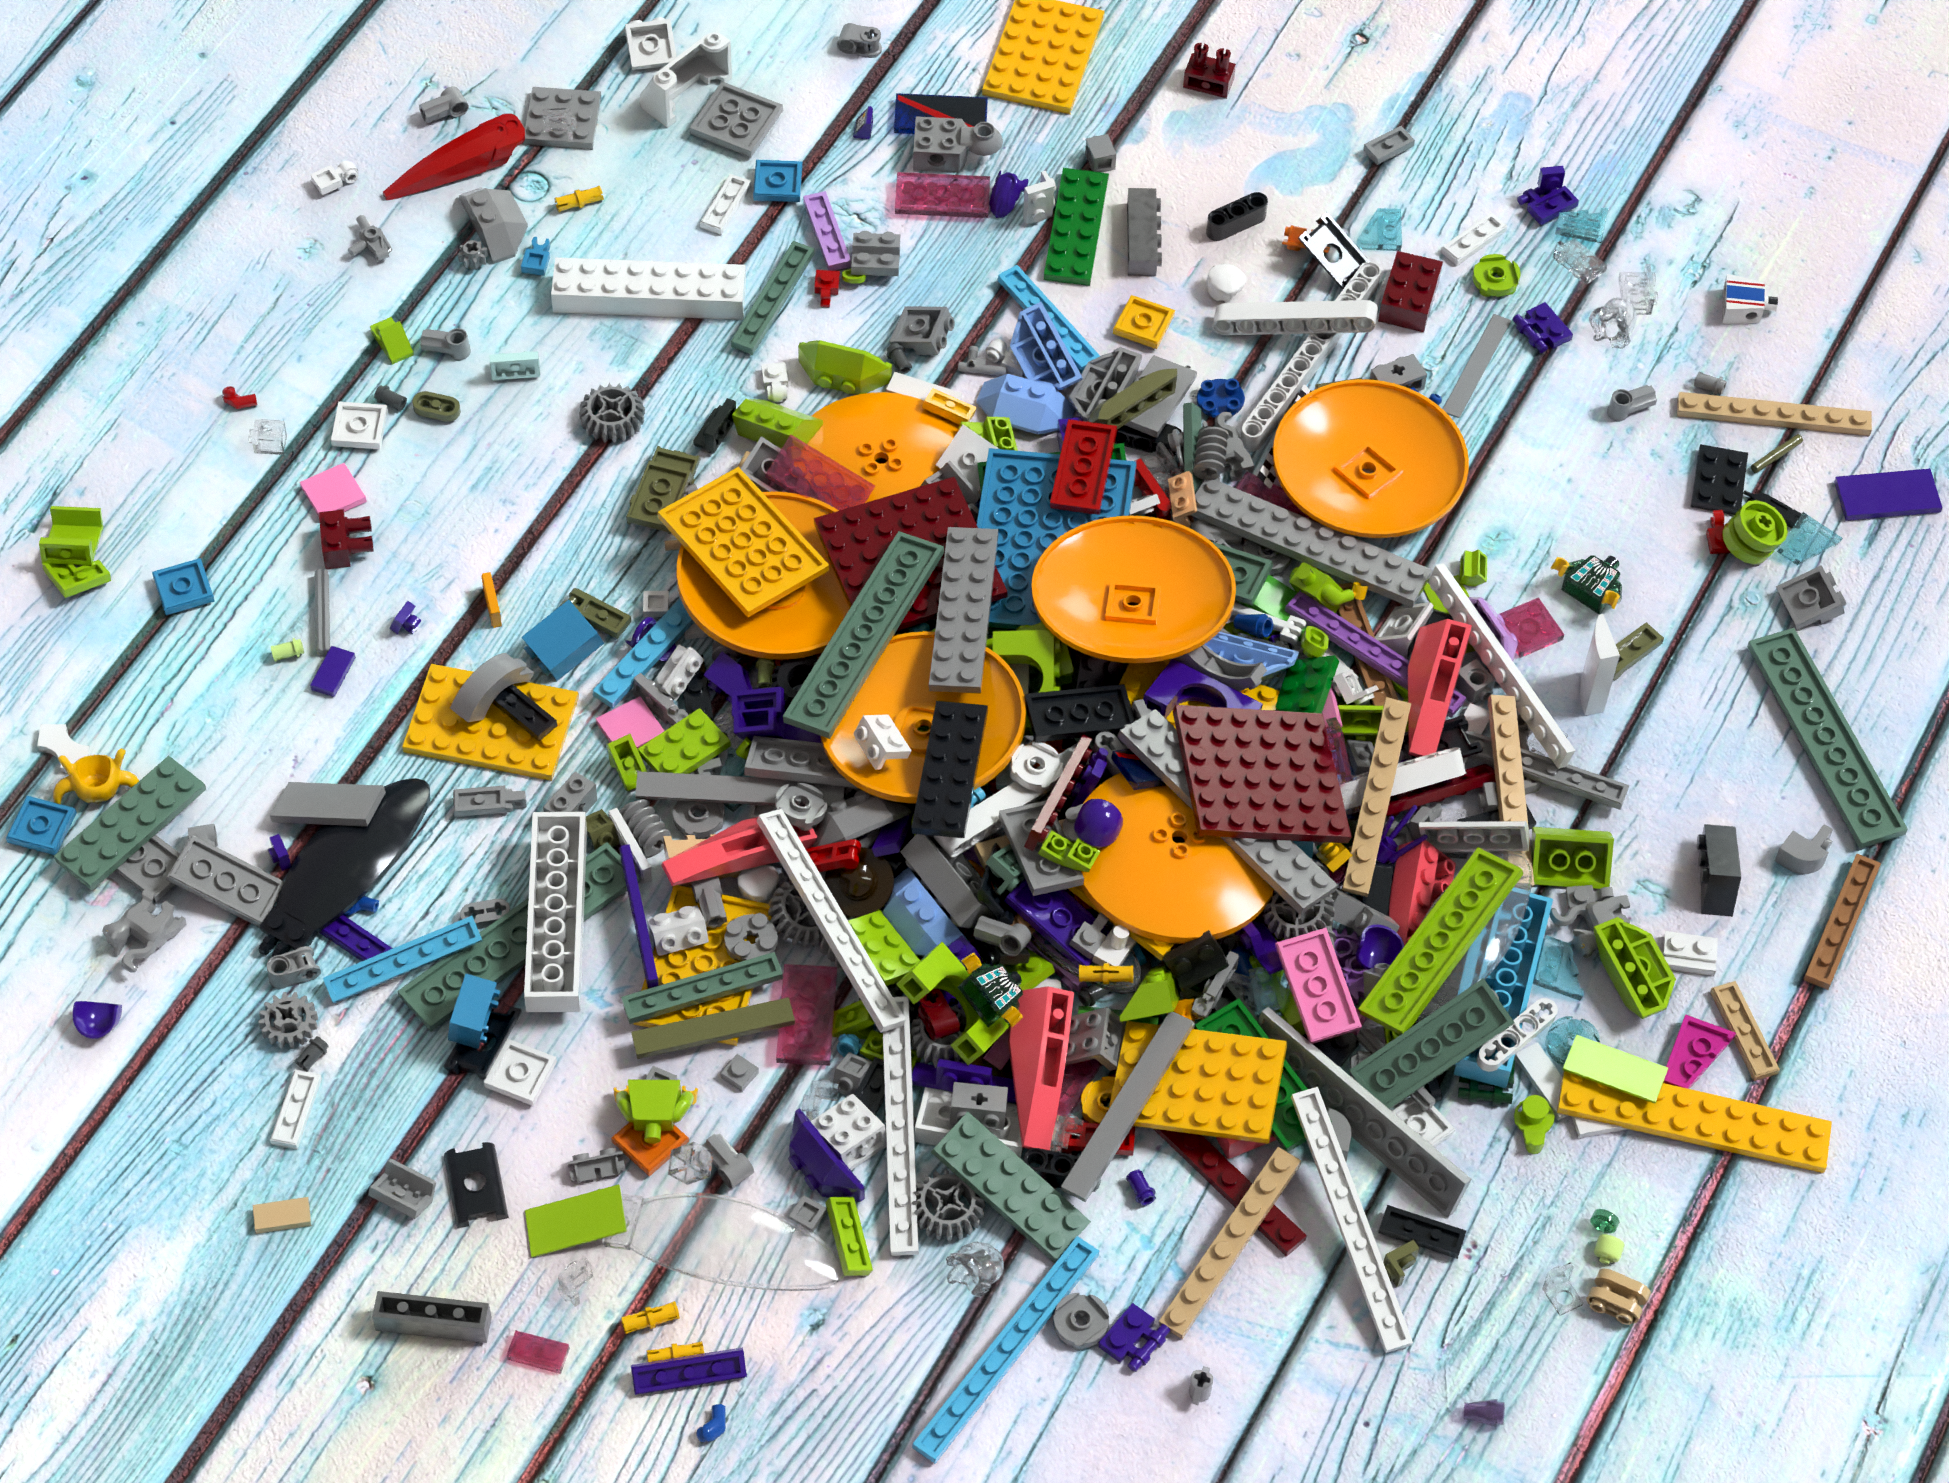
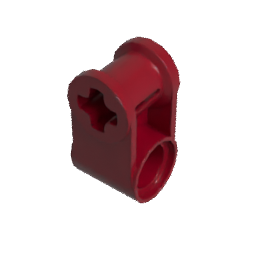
M932 989L919 1000L918 1016L933 1041L960 1031L958 1018L939 989Z

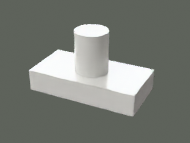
M1114 925L1094 954L1092 961L1100 966H1103L1104 963H1109V966H1121L1137 942L1129 937V930L1122 925Z

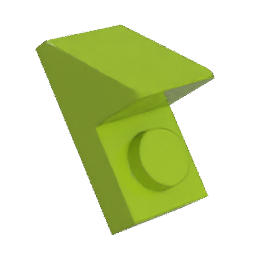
M389 317L370 326L372 335L392 365L414 355L400 321L395 323L392 317Z
M629 733L606 744L610 766L616 768L626 791L636 788L637 771L647 772L634 740Z
M861 1000L833 1012L831 1036L839 1038L842 1034H854L859 1039H867L875 1023Z

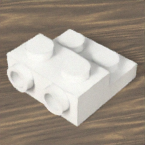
M658 17L648 22L635 20L625 24V34L632 70L663 67L676 58L670 19Z

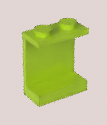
M51 506L52 528L49 537H41L39 541L42 563L92 565L104 528L101 508Z

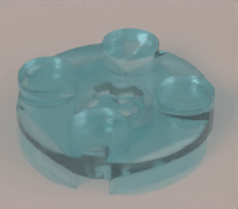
M1566 1016L1557 1019L1550 1026L1545 1046L1550 1057L1558 1064H1561L1562 1067L1571 1049L1567 1038L1574 1040L1575 1036L1579 1035L1598 1043L1600 1042L1597 1029L1585 1019L1580 1021L1572 1019L1573 1016Z

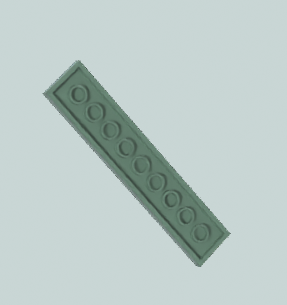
M898 531L784 713V723L829 739L831 738L943 556L944 546Z
M1795 628L1750 640L1747 646L1859 849L1906 835L1908 828Z
M608 842L586 856L584 921L627 891L621 856ZM636 872L637 881L639 883L640 875ZM529 898L480 932L482 942L446 956L398 990V996L431 1032L451 1018L465 974L494 981L498 984L526 964Z

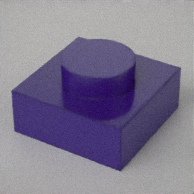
M1564 167L1540 168L1537 182L1539 190L1562 188L1565 176Z
M277 834L269 837L272 848L268 849V853L273 864L278 862L281 871L291 868L289 855L280 835Z

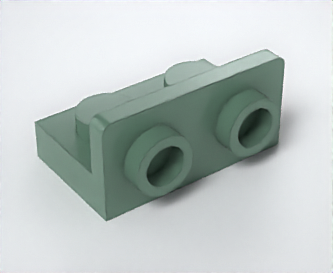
M1010 844L991 855L985 862L995 876L1005 880L996 891L999 895L1007 890L1011 893L1025 880Z

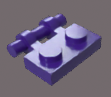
M1566 186L1552 190H1539L1538 187L1535 189L1530 188L1524 191L1523 195L1517 197L1520 205L1529 203L1527 211L1540 225L1578 207L1579 200Z
M1546 302L1526 311V319H1523L1520 314L1515 315L1512 319L1516 324V329L1521 334H1525L1529 339V344L1533 348H1537L1540 353L1548 349L1546 343L1554 349L1572 340L1573 337L1570 329Z
M1100 748L1097 753H1094L1089 760L1090 765L1081 772L1080 781L1076 783L1070 794L1074 798L1070 808L1083 804L1100 780L1107 765L1106 757L1108 756V751L1105 748Z
M1132 1303L1100 1340L1098 1347L1119 1363L1126 1356H1129L1132 1360L1128 1367L1132 1371L1137 1372L1141 1366H1145L1149 1362L1152 1352L1164 1344L1166 1341L1165 1337L1170 1332V1329L1165 1324H1161L1157 1330H1152L1151 1327L1154 1324L1155 1318ZM1142 1337L1147 1340L1142 1348L1135 1347Z

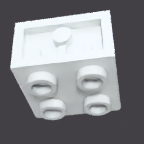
M854 1094L849 1095L811 1121L850 1170H853L887 1147L885 1125Z

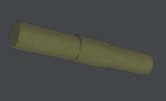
M1797 434L1751 465L1752 471L1758 473L1803 442L1802 436Z

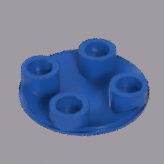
M1233 378L1228 380H1205L1201 383V388L1197 393L1198 407L1201 408L1204 414L1216 418L1222 412H1230L1233 416L1242 409L1245 402L1244 392L1239 386V382Z

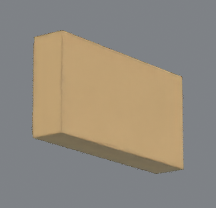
M308 1197L253 1205L256 1234L312 1226Z

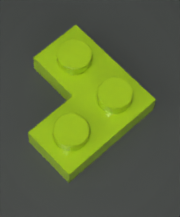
M100 560L94 561L92 565H83L77 568L73 564L42 563L43 571L65 598L111 581L110 572Z

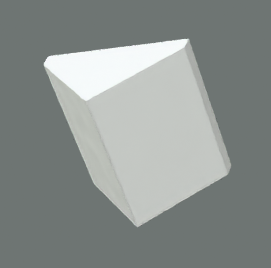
M1431 602L1414 604L1413 608L1406 605L1396 606L1376 634L1375 639L1407 659L1413 651L1419 628L1428 624L1432 615L1433 604Z

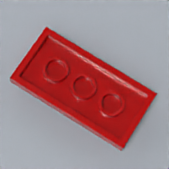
M1068 419L1050 508L1100 515L1117 434V426Z

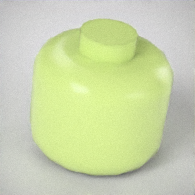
M1602 1234L1597 1240L1594 1254L1600 1258V1262L1609 1265L1610 1262L1615 1263L1620 1260L1625 1244L1614 1236Z

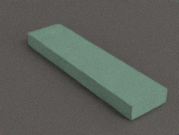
M1190 402L1183 405L1184 472H1191L1194 492L1196 494L1203 483V480L1196 477L1193 473L1197 449L1196 444L1198 441L1197 436L1198 431L1202 428L1201 408Z

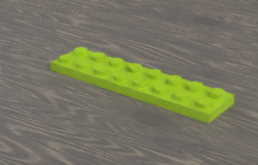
M1477 847L1358 1008L1360 1014L1399 1035L1404 1034L1405 1031L1410 1029L1522 877V868Z

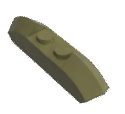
M1177 369L1158 370L1139 378V381L1133 382L1128 388L1117 392L1112 398L1100 403L1091 413L1088 422L1115 425L1119 429L1175 393Z

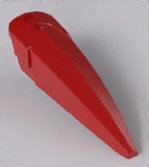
M511 113L502 114L483 122L478 127L451 140L423 158L384 190L383 196L386 200L398 199L502 166L508 162L513 150L524 142L525 128L518 117Z

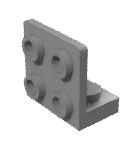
M1108 1007L1071 1016L1065 1066L1096 1059L1110 1071L1116 1070L1126 1022H1120V1017Z

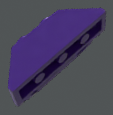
M800 1108L795 1111L789 1144L790 1157L788 1159L792 1167L796 1171L800 1170L804 1174V1179L809 1188L813 1191L817 1190L822 1197H854L857 1202L864 1200L865 1186L823 1138Z

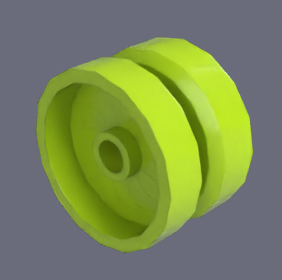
M1754 500L1748 501L1736 512V515L1725 524L1722 533L1723 541L1728 550L1741 561L1754 565L1763 563L1771 556L1774 550L1786 540L1788 530L1783 516L1774 507L1766 502Z

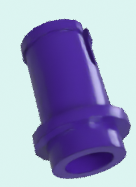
M1140 1169L1134 1170L1126 1176V1180L1136 1195L1135 1200L1137 1203L1146 1206L1156 1199L1155 1189L1149 1186Z

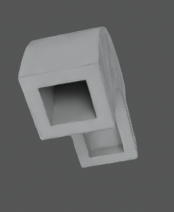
M506 652L498 654L487 660L471 674L458 691L450 709L467 722L483 720L490 705L501 691L512 684L530 681L534 672L527 667L524 661L518 658L513 659Z

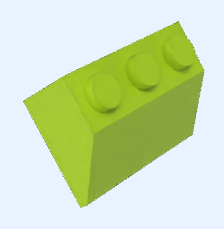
M745 399L732 414L739 436L758 442L760 437H763L784 452L795 456L801 452L824 424L823 420L761 399Z
M1532 827L1531 856L1534 885L1564 887L1592 885L1595 889L1610 887L1614 838L1611 832Z
M1166 965L1150 968L1151 971L1146 974L1119 1016L1120 1022L1174 1012L1180 996L1176 977L1170 969L1166 968Z

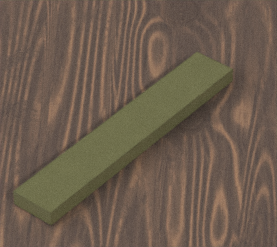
M789 997L632 1031L631 1035L637 1059L795 1025V1018Z

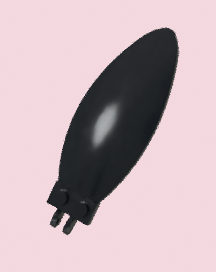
M417 778L405 779L384 786L386 793L368 826L323 825L312 836L291 866L280 891L276 907L272 908L259 926L260 930L268 935L259 945V953L262 955L269 954L278 941L281 943L276 946L271 955L272 957L287 953L290 949L296 950L300 947L310 946L319 931L342 916L374 887L403 852L430 804V787L425 780Z

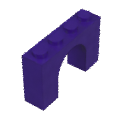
M1173 658L1143 697L1147 708L1151 711L1156 709L1165 719L1172 712L1175 705L1186 701H1199L1211 707L1261 710L1263 703Z

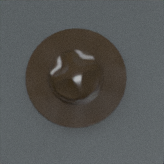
M861 847L860 854H858L859 863L857 868L847 869L843 867L828 870L825 875V883L844 915L850 917H861L879 911L888 902L894 888V874L889 862L883 856L875 857L872 849Z

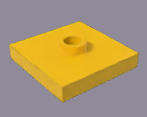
M1131 295L1113 328V334L1157 349L1175 316V310Z

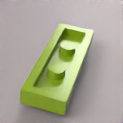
M829 1197L825 1204L844 1276H868L873 1271L855 1199L854 1197Z

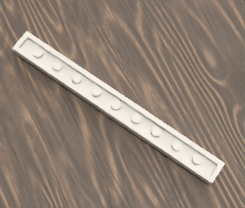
M1445 564L1435 565L1427 581L1431 589L1434 590L1443 606L1455 621L1472 625L1469 643L1476 650L1482 662L1487 666L1506 695L1515 696L1517 711L1543 746L1549 758L1552 759L1558 769L1566 767L1575 749Z
M778 809L759 815L757 818L758 825L880 1033L903 1026L906 1021L904 1015L783 810Z
M904 996L893 997L906 1019L904 1025L883 1032L891 1256L919 1254L917 1215L914 1214L917 1210V1205L912 1204L917 1198L913 1193L916 1191L910 1010L909 998Z
M1318 1087L1292 1094L1291 1100L1385 1353L1411 1346L1413 1343L1320 1091Z

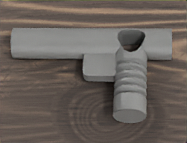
M976 346L969 347L967 363L959 362L958 371L995 376H1002L1007 372V367L985 365L986 359L977 358L978 347Z

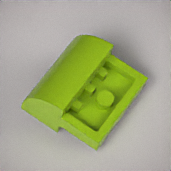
M987 416L984 422L961 421L958 427L960 429L962 425H965L999 449L1018 451L1009 417Z

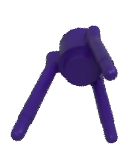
M1416 805L1412 806L1391 834L1386 836L1394 821L1393 816L1389 817L1383 828L1377 854V860L1381 863L1386 864L1388 861L1394 863L1400 856L1428 838L1424 834L1396 852L1398 845L1393 839L1417 810Z

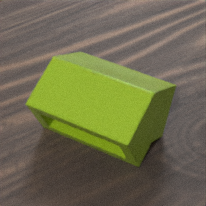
M1479 549L1473 552L1465 550L1460 558L1459 584L1475 587L1487 582L1488 557Z

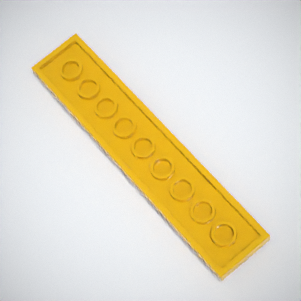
M1563 1070L1557 1113L1622 1126V1128L1820 1173H1824L1827 1166L1832 1121L1665 1083L1662 1084L1656 1103H1652Z

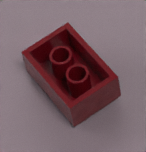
M1397 251L1381 302L1378 322L1424 332L1440 281L1443 261Z

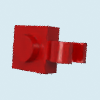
M816 270L814 288L815 294H820V307H830L831 295H838L840 271Z
M1713 510V517H1710L1712 528H1708L1706 532L1710 554L1731 553L1723 541L1724 512L1723 510Z

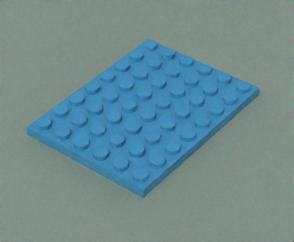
M989 448L977 526L978 528L998 529L999 536L995 565L1008 591V597L991 602L988 627L1017 629L1022 625L1031 626L1041 622L1032 600V576L1039 558L1051 543L1071 529L1103 518L1130 516L1137 467L1136 461L1111 459L1100 515L1050 508L1060 459L1059 454Z

